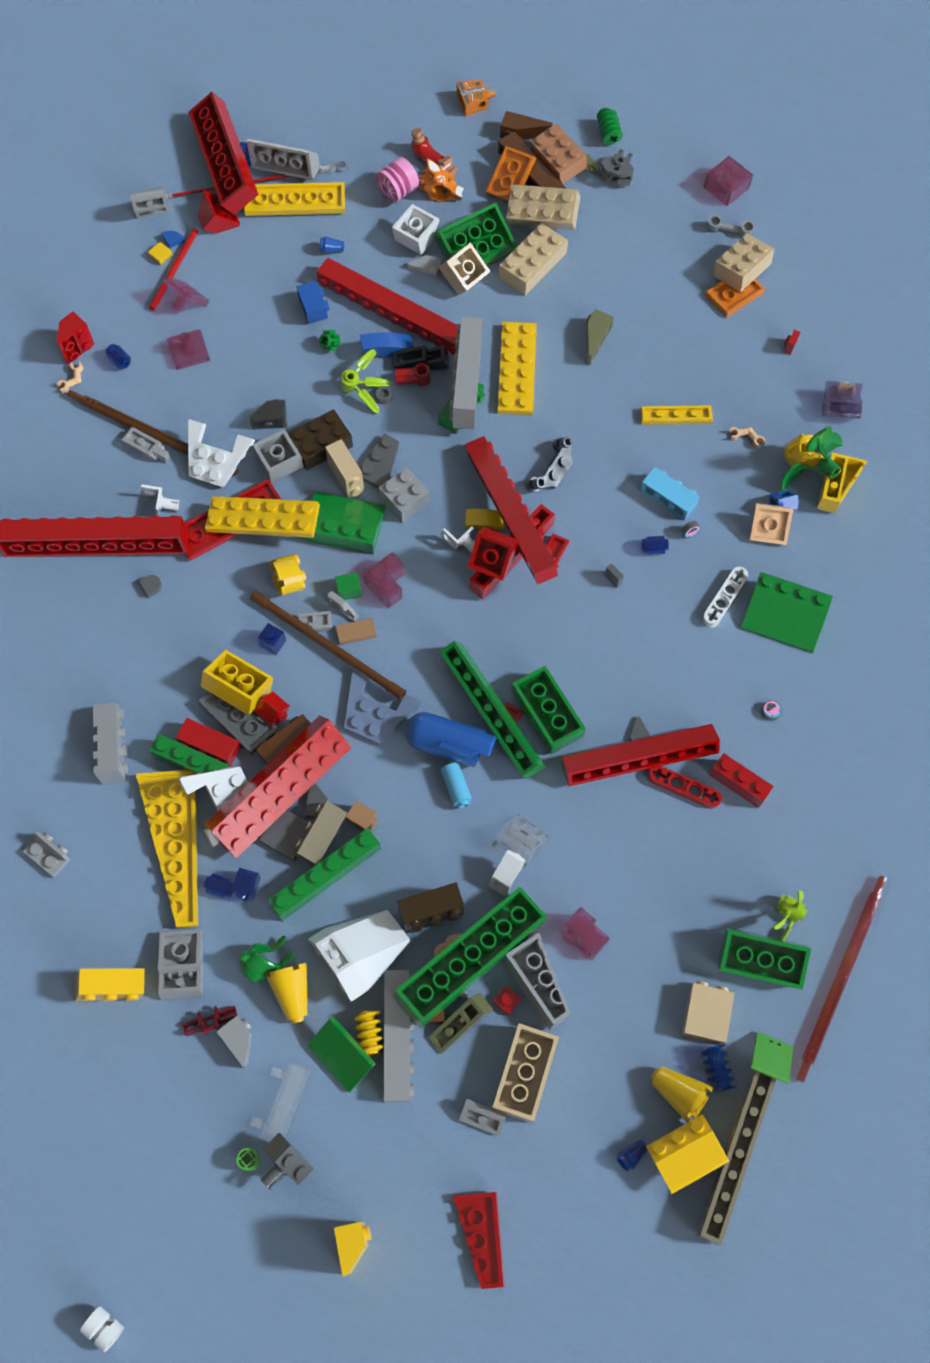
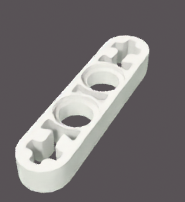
M735 567L705 611L703 616L704 625L713 628L719 624L747 580L748 572L745 568ZM739 573L742 574V576L739 578V580H738L737 583H736V582L734 581L735 578H736V576H737ZM731 586L735 592L729 594L726 592L725 587ZM722 600L726 606L720 608L716 605V601ZM714 611L717 612L715 618L710 621L709 617L712 616Z

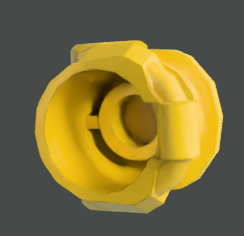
M800 434L785 445L784 458L791 467L796 463H805L810 466L819 465V462L824 457L820 453L807 450V444L814 435Z

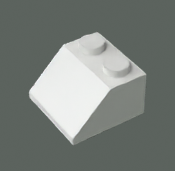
M412 204L392 226L394 239L422 255L432 243L439 218Z

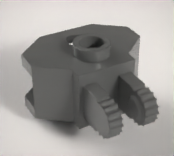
M620 149L614 156L603 158L601 162L602 169L599 174L604 182L617 187L629 186L634 173V168L630 164L633 154L629 153L627 158L623 157L624 150Z

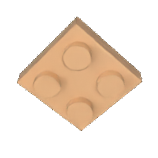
M756 503L749 539L787 545L793 508Z

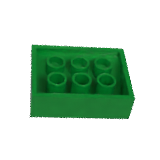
M493 203L448 225L434 234V238L446 259H449L462 247L471 243L484 263L488 265L511 254L517 248L497 203Z
M315 492L311 501H318L320 507L314 538L302 537V540L374 555L386 505Z
M760 572L740 629L813 653L833 596Z

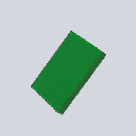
M334 1017L328 1019L307 1045L349 1093L354 1090L376 1064Z

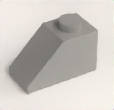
M236 1016L219 1029L217 1033L241 1066L245 1068L248 1066L252 1041V1034L249 1030L252 1027L245 1017L241 1020Z

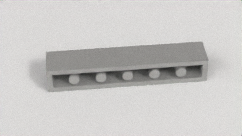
M385 970L384 972L385 1103L410 1102V1097H414V1084H410V1075H414V1062H410V1053H414V1040H410V1031H414V1021L393 997L395 990L412 977L410 976V970Z

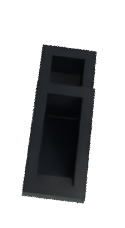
M426 345L392 352V365L394 369L412 368L419 363H425L429 366L430 370L449 368V353L445 346L427 349Z

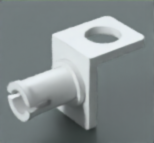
M141 485L140 491L142 496L157 498L156 516H159V511L162 508L178 511L179 499L164 498L162 488ZM145 490H152L154 491V493H150Z
M473 526L458 540L445 528L441 531L440 536L454 550L463 545L471 553L473 551L475 541L470 537L474 530Z

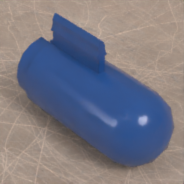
M429 712L414 714L409 719L405 731L406 739L413 748L474 768L477 765L480 754L491 755L497 740L495 735L486 733V730Z

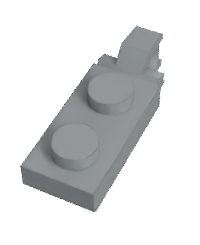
M131 427L121 439L123 444L150 459L156 460L158 458L165 463L170 459L168 452L164 450L165 448L161 445V442L134 427Z

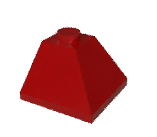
M205 190L202 192L198 218L201 227L205 231L217 234L241 225L236 214L233 215L221 206L216 194Z

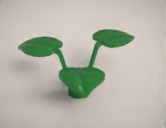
M830 426L817 432L807 444L809 452L817 448V453L824 457L819 462L820 469L805 463H796L783 475L781 491H784L790 483L799 477L805 468L819 472L821 475L825 473L831 479L838 475L841 467L829 457L828 453L837 447L843 446V442L837 432L832 433Z

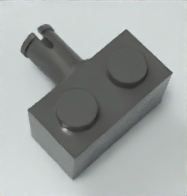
M280 1132L263 1148L275 1162V1166L260 1179L269 1190L284 1175H288L299 1185L314 1169Z

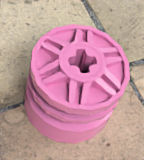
M397 157L388 166L383 167L375 174L379 190L392 203H397L406 194L411 193L419 186V179L415 169L403 157Z

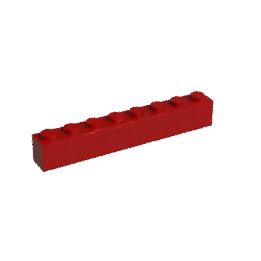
M707 724L562 756V770L568 786H574L718 754L720 752V738L713 724Z

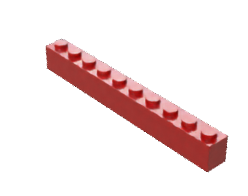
M327 258L316 271L318 283L323 287L332 289L335 293L347 297L350 301L362 305L365 309L377 313L380 317L387 318L395 325L404 327L407 331L419 335L422 339L434 343L437 347L445 346L446 350L452 355L456 354L457 324L330 258Z
M485 436L466 443L467 455L511 537L519 540L517 548L537 585L557 577V568H559L557 559L551 557L550 554L552 553L548 543L544 544V537L541 531H537L535 528L537 525L534 518L529 517V510L526 504L522 505L521 495L519 491L515 492L513 480L507 478V470L505 466L501 467L500 457L497 453L494 454V447L491 441L487 442Z

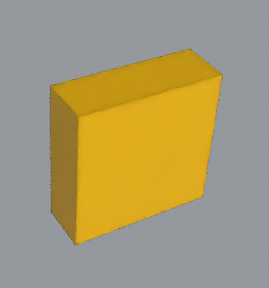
M161 242L148 251L149 256L160 265L173 255L172 251Z

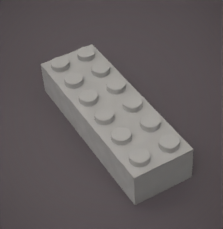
M462 316L461 324H457L456 354L454 355L452 397L450 400V421H453V428L474 429L483 318Z

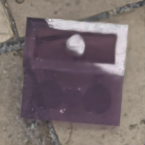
M826 381L824 400L822 401L823 416L860 419L863 402L861 400L862 384Z

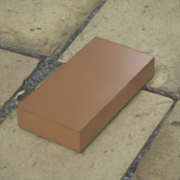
M373 618L336 626L340 645L377 637Z

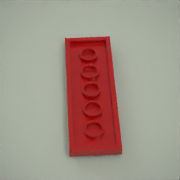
M269 479L234 496L239 498L282 500ZM208 510L185 522L189 532V549L186 556L191 561L240 534L207 532L205 526Z

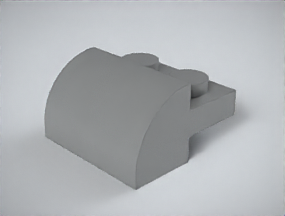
M163 186L130 192L131 203L137 219L170 213Z

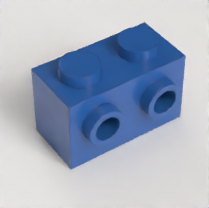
M317 281L296 286L298 298L308 324L327 319V311L330 310L327 300L324 301L323 289L318 287Z

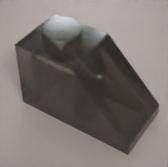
M274 399L266 401L250 416L252 430L287 428L285 400Z

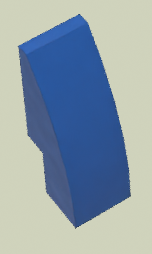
M369 333L360 335L363 356L373 349L376 351V355L386 358L391 357L392 352L414 348L412 336L399 333Z

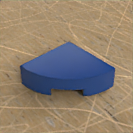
M165 231L161 233L170 248L185 241L183 235L178 232Z

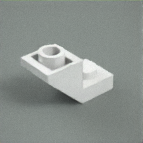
M508 849L494 872L489 887L506 897L513 881L521 871L525 859L518 853Z

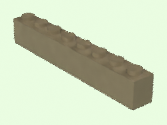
M753 1069L724 1151L729 1162L718 1169L696 1236L715 1245H722L776 1079Z

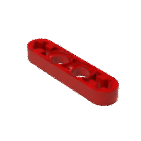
M662 766L651 768L648 774L649 781L652 784L707 808H717L722 801V795L716 789ZM657 771L660 772L661 777L655 779L654 774H656ZM669 775L667 783H664V778H666V776ZM678 779L681 782V786L674 788L670 781ZM692 786L697 787L699 795H691L689 788ZM703 791H706L704 798L700 799ZM711 795H714V796H715V800H717V801H714L713 803H711V802H709V801H710V798H708V797H711Z

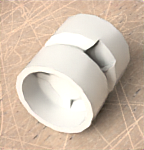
M99 1306L85 1321L80 1332L87 1339H94V1345L105 1353L123 1332L124 1326L116 1319L110 1320V1314L103 1307Z

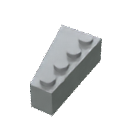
M537 933L505 954L502 962L550 1031L566 1020L571 1013L562 990L557 983L554 969L550 965L547 951L543 947L540 933Z

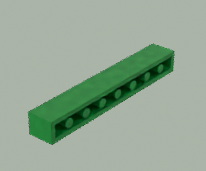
M453 641L441 650L440 654L522 777L531 778L546 767L464 645Z

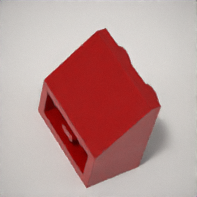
M74 311L59 321L57 344L65 363L68 365L84 352L90 350L95 344L87 323Z

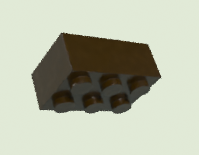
M334 409L287 433L300 453L306 471L327 461L326 446L342 439L347 449L353 447L352 435Z
M457 882L397 900L405 932L410 931L411 934L421 931L422 927L428 925L430 927L442 924L441 921L447 919L450 921L457 920L464 914V903Z

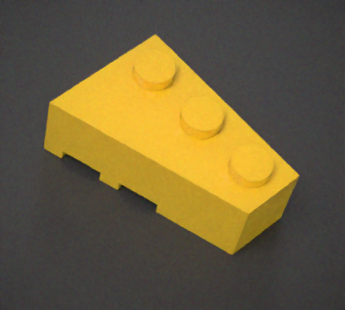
M832 452L830 458L841 467V470L832 479L824 473L817 509L835 513L867 463L866 460Z
M144 968L79 969L76 975L75 1002L95 1000L116 1001L117 999L124 998L126 1001H137L144 994Z

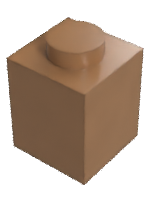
M356 800L346 815V821L360 831H364L367 828L373 830L378 823L377 812Z

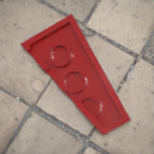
M497 1192L453 1196L481 1289L505 1287Z

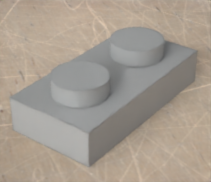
M466 1099L459 1121L500 1136L507 1114Z

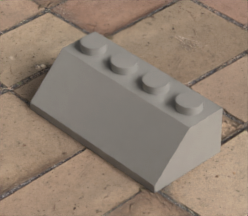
M247 139L251 166L254 169L313 180L320 168L318 154L312 151Z

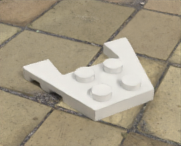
M189 419V476L224 487L237 469L236 466L245 457L247 450L254 444L255 440L237 435L232 453L201 443L206 424Z
M240 766L178 777L187 795L205 785L217 812L248 783ZM207 828L203 830L212 847L216 846L219 843Z

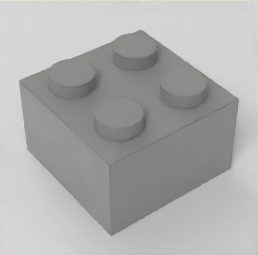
M285 429L252 445L255 457L271 483L303 468L302 457Z
M406 467L379 487V498L403 523L430 503V491Z

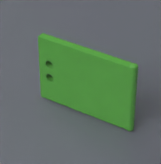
M757 1032L750 1068L789 1084L794 1046Z

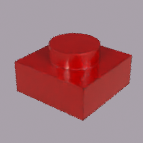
M794 329L792 335L787 336L784 343L786 345L784 353L791 355L798 341L800 331Z
M506 985L493 1000V1003L507 1015H510L522 998Z

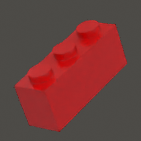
M186 718L175 737L177 742L229 765V767H231L241 749L238 740L189 718Z
M725 753L722 754L709 776L757 808L761 806L774 787Z

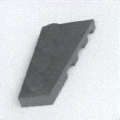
M210 692L198 700L199 705L232 738L238 740L240 745L250 755L256 752L258 745L262 741L269 740L280 729L276 725L271 726L262 717L256 716L253 713L247 715Z

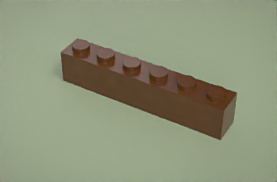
M515 132L498 140V153L502 155L505 146H508L536 158L526 180L528 186L567 189L562 181L553 174L552 170L545 166L542 159L538 158L533 150Z

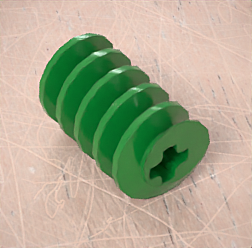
M610 108L600 109L597 113V119L603 143L605 145H612L623 137L619 118L615 110Z

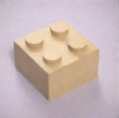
M471 243L462 247L439 266V269L457 295L466 292L490 272Z

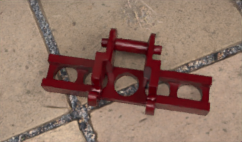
M235 1005L218 1011L217 1006H214L215 1014L205 1018L201 1017L200 1012H196L197 1019L182 1023L185 1036L200 1031L204 1032L206 1036L208 1031L219 1030L221 1024L231 1021L234 1017L238 1016ZM214 1019V1023L210 1025L207 1024V1021Z

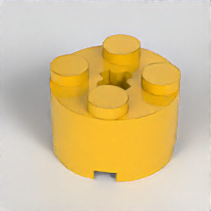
M290 554L270 560V570L274 569L272 579L277 592L281 593L280 596L305 589L304 581H306V575L304 570L299 568L300 561L297 554Z

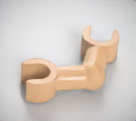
M80 361L77 368H74L72 362L70 364L73 371L72 379L57 382V386L61 388L62 394L67 393L70 387L81 383L83 366Z
M732 427L728 432L736 434L731 437V441L737 440L740 436L748 435L753 440V446L756 449L759 448L757 441H760L763 445L766 442L765 438L758 436L752 427L743 429Z

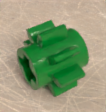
M323 330V334L319 337L320 346L324 347V351H336V347L340 345V335L335 334L336 330Z

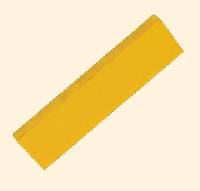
M711 405L641 406L640 408L641 425L712 424L713 421Z

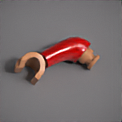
M421 128L413 129L410 132L413 139L411 141L413 153L426 164L428 158L435 162L442 170L451 173L453 176L456 175L458 169L451 164V161H453L452 157H444L430 145L428 138L422 134Z

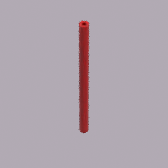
M193 228L151 301L149 305L150 310L155 311L198 234L197 229Z

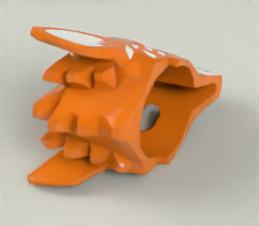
M427 158L426 170H422V175L418 176L421 180L419 181V190L427 192L426 195L429 199L436 202L447 200L460 201L464 188L456 184V180L451 173L442 170L435 162ZM442 190H448V192L443 194Z

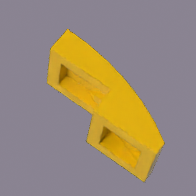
M465 510V527L471 528L473 526L477 530H481L483 527L498 531L504 529V522L497 510Z

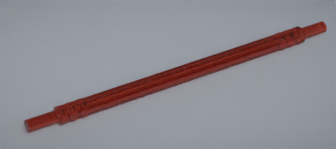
M879 876L873 892L869 894L802 1057L803 1062L796 1077V1080L802 1083L806 1079L811 1064H814L881 901L882 897L880 895L887 880L884 876Z

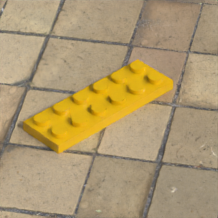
M345 183L255 184L259 195L244 208L245 216L345 213Z
M502 321L497 414L533 416L537 323Z
M212 496L205 530L214 533L314 538L320 504L318 501Z

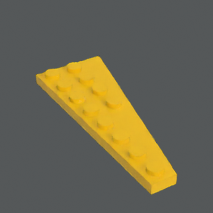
M189 770L136 774V779L139 784L140 794L149 821L176 927L178 929L198 927L196 790L188 795L185 794L178 780L180 776L194 775V773Z

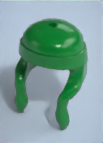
M286 936L279 938L271 947L262 943H255L246 951H243L239 955L241 958L239 969L244 977L253 983L263 982L266 980L265 973L279 970L287 962L291 961L295 955L294 952L287 954L278 964L260 955L265 952H274L281 947Z

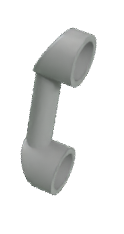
M711 215L707 223L710 230L714 232L724 230L739 233L741 236H744L746 233L751 235L755 228L754 223L749 220L744 221L741 226L721 223V217L718 215Z

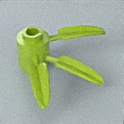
M372 349L356 363L357 369L355 371L348 369L342 373L340 388L346 393L356 390L359 398L374 413L378 414L379 408L365 389L360 390L357 387L358 384H364L368 387L391 386L389 380L377 377H365L364 380H359V370H364L376 355V351Z
M802 890L797 891L798 900L790 895L787 897L783 894L776 906V909L784 917L773 926L775 930L781 928L787 918L791 919L780 938L781 940H785L793 923L797 922L798 919L802 921L808 911L804 909L806 905L802 903L804 898Z

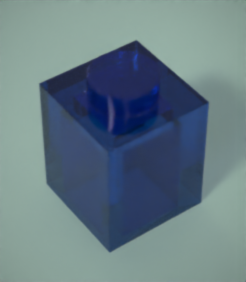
M267 623L258 636L260 647L277 655L286 642L284 631Z
M239 867L231 889L236 899L247 902V899L254 900L261 879L259 873Z

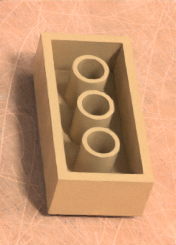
M511 184L506 218L511 225L538 227L543 223L549 228L575 230L580 194L576 189Z
M541 223L499 265V278L526 296L565 256L568 240Z
M518 1023L492 1109L530 1123L534 1122L559 1036Z

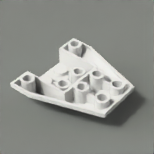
M385 910L324 928L308 938V941L317 954L324 958L338 978L340 987L352 1002L369 991L410 942V939L390 912Z

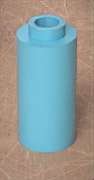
M451 763L442 767L440 771L453 806L459 809L469 806L472 797L459 763Z

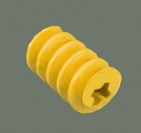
M376 1010L358 1012L356 1015L359 1016L354 1018L356 1023H360L355 1027V1030L361 1032L356 1035V1039L362 1040L358 1044L369 1057L381 1055L382 1053H379V1050L384 1048V1045L378 1044V1041L382 1040L383 1037L377 1036V1033L382 1031V1028L376 1027V1024L381 1022L380 1019H375V1016L380 1014V1011Z

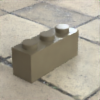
M329 801L317 805L313 812L316 814L314 819L308 821L303 830L306 833L302 839L299 838L293 847L296 849L294 855L312 866L320 863L347 815V812Z

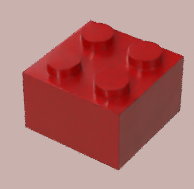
M483 527L477 534L468 568L503 581L509 574L519 540Z

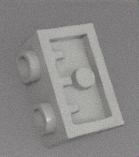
M37 830L35 832L37 837L23 852L54 878L71 859L66 855L68 851L62 845L55 846L52 843L54 839L46 832L41 834Z

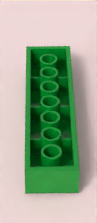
M521 887L517 888L398 987L393 997L420 1029L423 1028L498 964L505 954L519 946L539 929L546 921L547 916Z

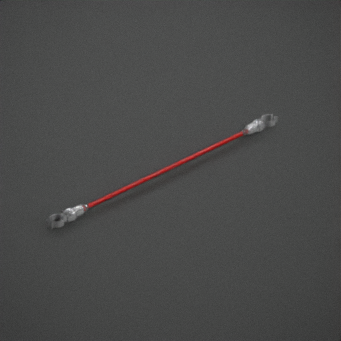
M338 161L337 164L327 163L320 166L317 173L330 174L336 172V170L343 172L348 168V164L345 161ZM339 164H344V165H345L344 168H339V167H337V166H338ZM283 174L272 177L254 179V183L292 176ZM208 187L173 194L166 192L165 195L166 199L169 200L173 197L200 193L204 190H215V187Z

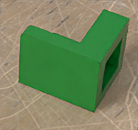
M357 573L335 576L338 594L342 599L348 600L362 597Z

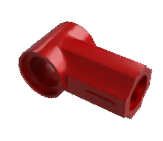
M419 363L412 368L395 369L397 385L417 383L419 386H426L430 383V369L425 363Z

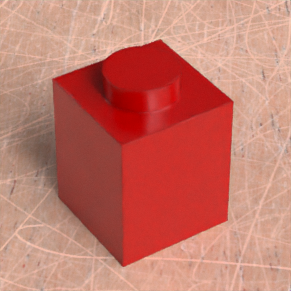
M273 691L260 699L255 712L272 726L278 722H283L287 718V711L290 705Z

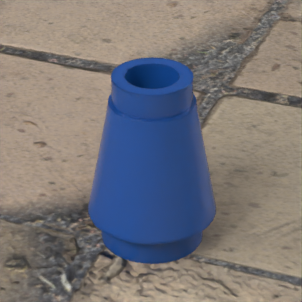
M326 236L324 238L320 237V252H324V254L344 252V241Z

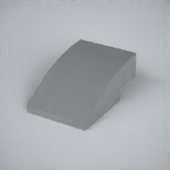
M201 929L160 932L158 994L161 1000L203 997V942Z

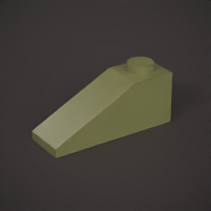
M595 309L592 315L589 314L586 320L587 365L592 364L611 331L614 321L613 316Z
M481 993L470 997L428 1038L442 1054L478 1024L493 1008Z

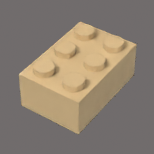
M746 233L716 260L714 277L741 292L771 265L774 248Z

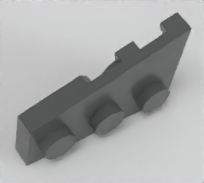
M385 433L359 467L364 482L379 489L381 485L390 479L399 449L398 440Z

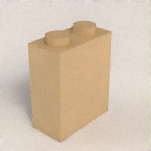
M342 439L326 446L328 466L347 498L360 495L364 491L362 472Z
M702 981L693 983L689 989L681 1035L724 1045L727 1041L734 992H730L729 988L717 986V988L709 987L708 983Z

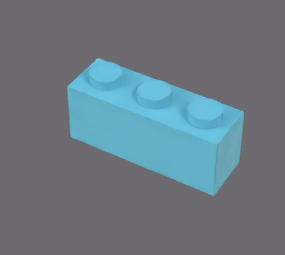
M656 467L643 480L640 489L642 493L683 520L696 507L700 497L695 491L686 488L681 482L672 479L663 470H659Z

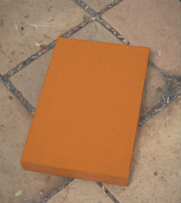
M505 146L485 193L509 203L511 184L525 185L536 158Z
M754 279L743 291L739 292L724 281H721L705 291L704 296L727 318L765 292V288Z

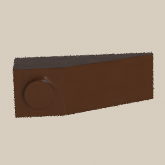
M506 111L500 126V137L503 138L515 132L523 140L534 139L552 127L553 123Z

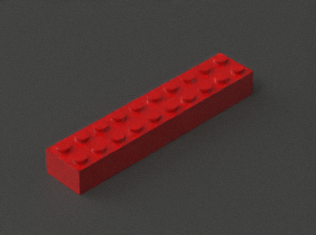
M156 515L151 517L133 516L128 518L120 516L113 518L77 517L74 519L59 517L58 519L21 518L20 520L4 518L0 520V552L4 557L186 554L189 549L188 529L182 516L179 517L177 515L169 517Z

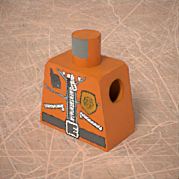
M482 80L459 81L456 83V95L465 117L487 109L489 107V98L496 97L495 88H485Z

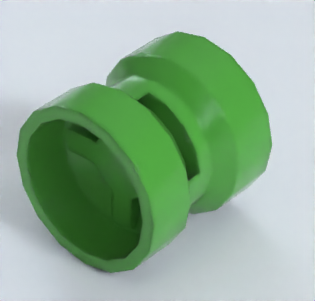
M252 1148L240 1150L236 1157L238 1167L248 1172L257 1169L261 1162L259 1153Z

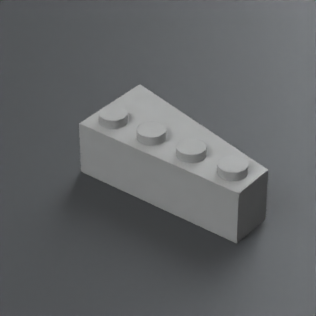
M117 702L93 705V727L97 731V734L93 735V742L97 751H93V759L96 762V766L93 767V773L102 785L125 782L126 775L129 774L128 764L125 763L124 756H127L126 744H123V738L126 737L125 727L122 726L124 710L119 707Z

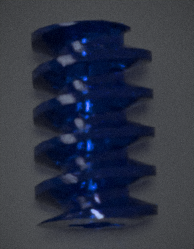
M726 1044L709 1047L701 1052V1056L708 1057L702 1062L705 1065H710L705 1069V1073L712 1074L707 1078L708 1082H714L711 1085L713 1087L712 1091L721 1092L737 1088V1086L730 1085L735 1078L728 1077L727 1075L733 1070L725 1067L730 1063V1060L723 1059L728 1052L721 1051V1048L726 1046Z

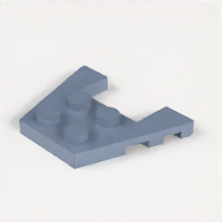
M353 672L344 730L380 745L397 729V726L403 720L410 716V713L415 708L417 709L420 706L421 701L405 695L396 711L361 696L369 682V678Z

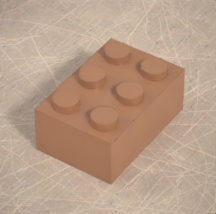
M557 123L530 141L534 154L542 159L545 166L550 168L557 179H560L563 184L587 168L586 154Z

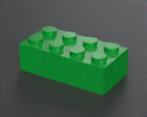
M546 666L512 683V694L550 754L584 737L585 726Z
M725 927L717 968L720 971L803 990L811 948L807 945Z

